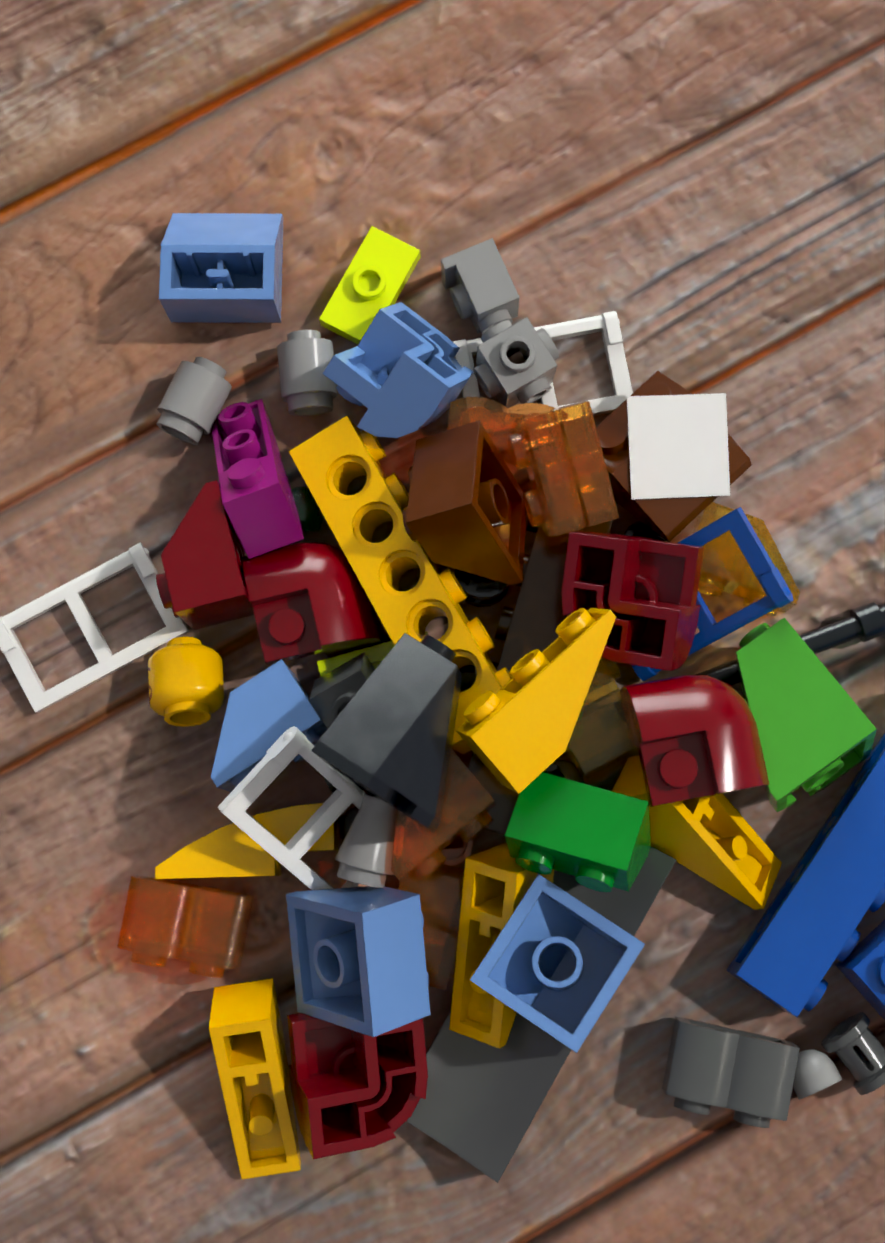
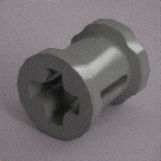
M863 1012L841 1022L829 1032L821 1043L828 1053H836L856 1079L853 1087L860 1095L873 1092L885 1084V1048L868 1028L870 1019ZM855 1045L859 1046V1048L862 1050V1052L865 1054V1056L869 1059V1061H866V1060L861 1056V1054H860V1053L858 1052V1050L855 1048Z

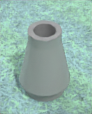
M364 793L361 807L335 857V860L340 862L337 872L338 877L370 887L384 888L387 874H394L397 809L375 795Z

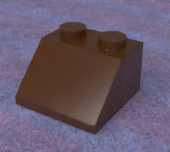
M657 371L631 396L683 395L692 393ZM627 399L575 446L594 485L668 542L718 497L631 500ZM728 434L731 485L752 464L750 458Z
M480 420L416 440L413 466L408 471L410 483L408 506L403 510V522L410 539L414 542L418 541L434 563L509 585L521 583L523 580L528 499Z

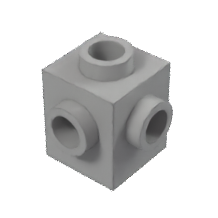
M528 317L514 325H512L510 320L502 321L482 335L481 340L483 343L477 347V367L473 368V371L485 394L489 398L496 396L505 411L519 402L522 406H527L551 390L550 384L553 382L557 368L555 360L559 358V353L545 329L541 328L536 331ZM520 351L526 361L521 364L512 363L508 358Z

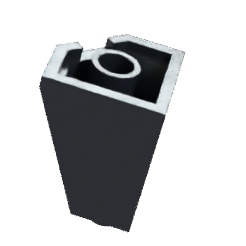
M404 633L321 736L312 752L339 773L434 833L441 822L462 675L458 665L452 662L456 653L449 647L427 634L419 642Z

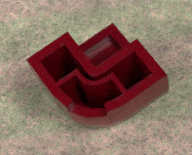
M583 531L569 532L561 592L563 615L569 616L580 608H585L586 611L590 608L611 610L616 619L602 653V658L613 662L667 671L676 670L686 661L697 628L701 605L696 604L704 547L628 535Z
M298 543L272 550L251 559L248 556L242 557L248 598L253 607L264 661L267 665L275 664L281 659L285 662L325 652L328 658L383 643L375 609L342 549L325 543Z
M681 675L623 686L620 689L631 748H638L650 807L770 785L756 721L747 701L729 684L708 675Z
M303 1013L287 1015L292 1065H288L292 1096L300 1131L312 1158L318 1159L371 1148L396 1138L394 1132L412 1116L420 1098L426 1099L428 1069L423 1018L381 1035L371 1037Z

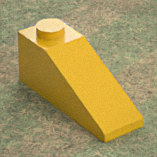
M639 755L628 757L612 791L648 801ZM723 794L653 807L649 806L652 847L673 857L679 864L754 910L764 909L782 862Z
M507 843L465 858L449 1030L499 1049L507 1043L517 1012L477 986L470 979L538 875L522 868L516 863V859L510 856ZM553 869L551 874L549 875L540 874L541 876H543L544 878L553 883Z
M273 978L214 987L209 1032L241 1179L301 1171L283 1026Z

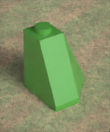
M785 618L771 627L767 623L760 624L739 642L741 649L736 652L737 669L744 698L757 724L770 784L766 785L769 802L775 811L779 812L796 801L792 792L803 788L812 796L827 788L867 759L871 754L877 728Z

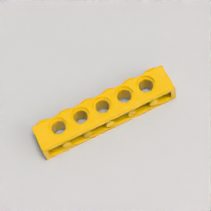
M345 416L288 452L393 644L395 645L404 633L421 642L425 635L426 627L431 620L440 616L448 618L447 631L438 641L456 653L452 662L458 665L459 669L463 666L473 665L477 671L474 684L468 690L459 694L452 748L461 754H465L472 749L455 731L467 720L463 715L464 711L482 694L491 690L496 694L513 677L506 667L497 671L487 652L495 648V645L478 617L470 621L467 619L459 605V602L466 599L467 596L451 569L447 568L441 572L437 564L431 561L420 543L412 541L408 536L403 522V510L408 506L409 493L396 473L389 477L386 476L379 463V460L386 457L376 436L364 430L360 431L350 418ZM359 476H367L365 486L361 491L354 495H347L348 485L353 479ZM384 522H393V530L390 536L382 542L372 543L375 529ZM410 569H420V579L416 586L408 591H399L398 583L401 576Z

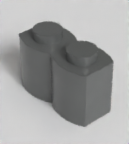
M675 1017L662 1089L666 1095L675 1097L674 1107L681 1110L709 1115L711 1105L734 1110L733 1119L735 1121L755 1127L769 1128L771 1119L787 1121L800 1047L793 1042L766 1035Z

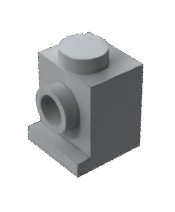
M493 238L441 259L442 283L445 289L450 288L451 297L460 318L463 320L470 317L477 333L481 332L483 335L498 323L505 320H510L512 323V319L518 317L520 297Z

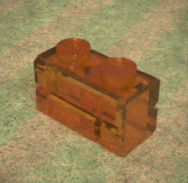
M589 401L577 402L514 420L517 433L508 435V441L517 470L527 467L532 491L524 492L523 497L532 527L542 525L544 534L552 537L619 518Z

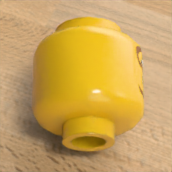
M194 637L171 639L167 642L166 647L157 650L149 658L150 708L158 715L164 716L166 723L181 727L201 725L209 721L211 714L215 713L223 705L224 681L222 658L213 648L202 645L199 639Z

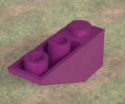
M259 399L251 403L239 402L226 407L220 412L212 427L221 498L248 558L251 559L300 541L304 537L296 502L263 400Z

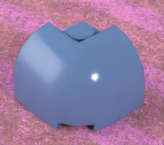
M399 302L379 309L358 346L335 354L323 374L337 384L336 389L343 398L353 404L368 408L357 425L358 428L376 437L399 438L438 420L454 403L474 371L465 366L462 368L454 358L460 349L455 343L405 304Z

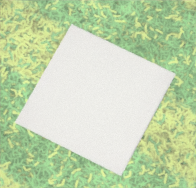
M726 393L627 396L631 500L730 496Z

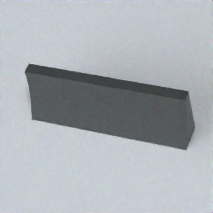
M651 846L648 857L629 892L614 887L611 892L595 891L579 884L575 879L576 876L554 870L553 884L632 936H635L674 866L676 859ZM450 1010L426 1052L428 1069L426 1099L420 1098L412 1116L406 1122L441 1143L498 1183L570 1054L571 1049L518 1013H516L506 1045L499 1049L449 1030Z

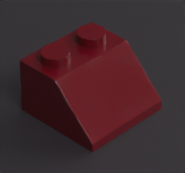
M217 480L205 483L161 554L165 573L156 575L157 587L164 608H171L175 618L180 617L193 630L254 615L253 607L249 602L243 571L242 557L246 556L245 550L222 504L220 484Z

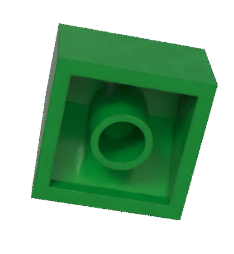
M542 772L519 793L505 833L510 856L516 859L515 861L519 866L537 874L549 875L553 869L576 876L575 879L579 884L595 891L611 892L614 887L629 892L648 857L651 847L649 801Z

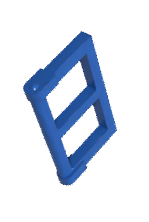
M741 507L678 543L703 546L730 530L767 596L716 622L698 591L696 604L701 605L697 627L700 632L695 634L688 656L774 609L781 608L793 601V595L778 568L773 564ZM631 665L642 681H646L661 671V669Z

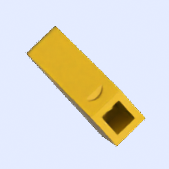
M580 608L571 613L557 626L555 630L559 636L542 652L539 649H535L523 656L511 668L510 674L513 678L496 694L492 690L482 694L464 711L463 715L467 720L455 731L503 786L519 794L566 751L616 619L611 610L590 608L586 611L585 608Z

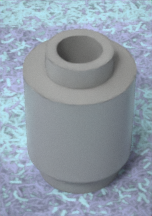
M298 330L287 334V341L277 346L281 397L282 401L288 403L289 414L312 416L331 412L333 410L332 399L338 395L337 384L326 377L323 372L334 356L333 342L321 338V334L317 330Z
M196 357L193 363L181 361L157 409L161 416L156 425L179 440L197 445L202 435H209L232 389L231 384L224 379L227 373L226 370L203 357Z

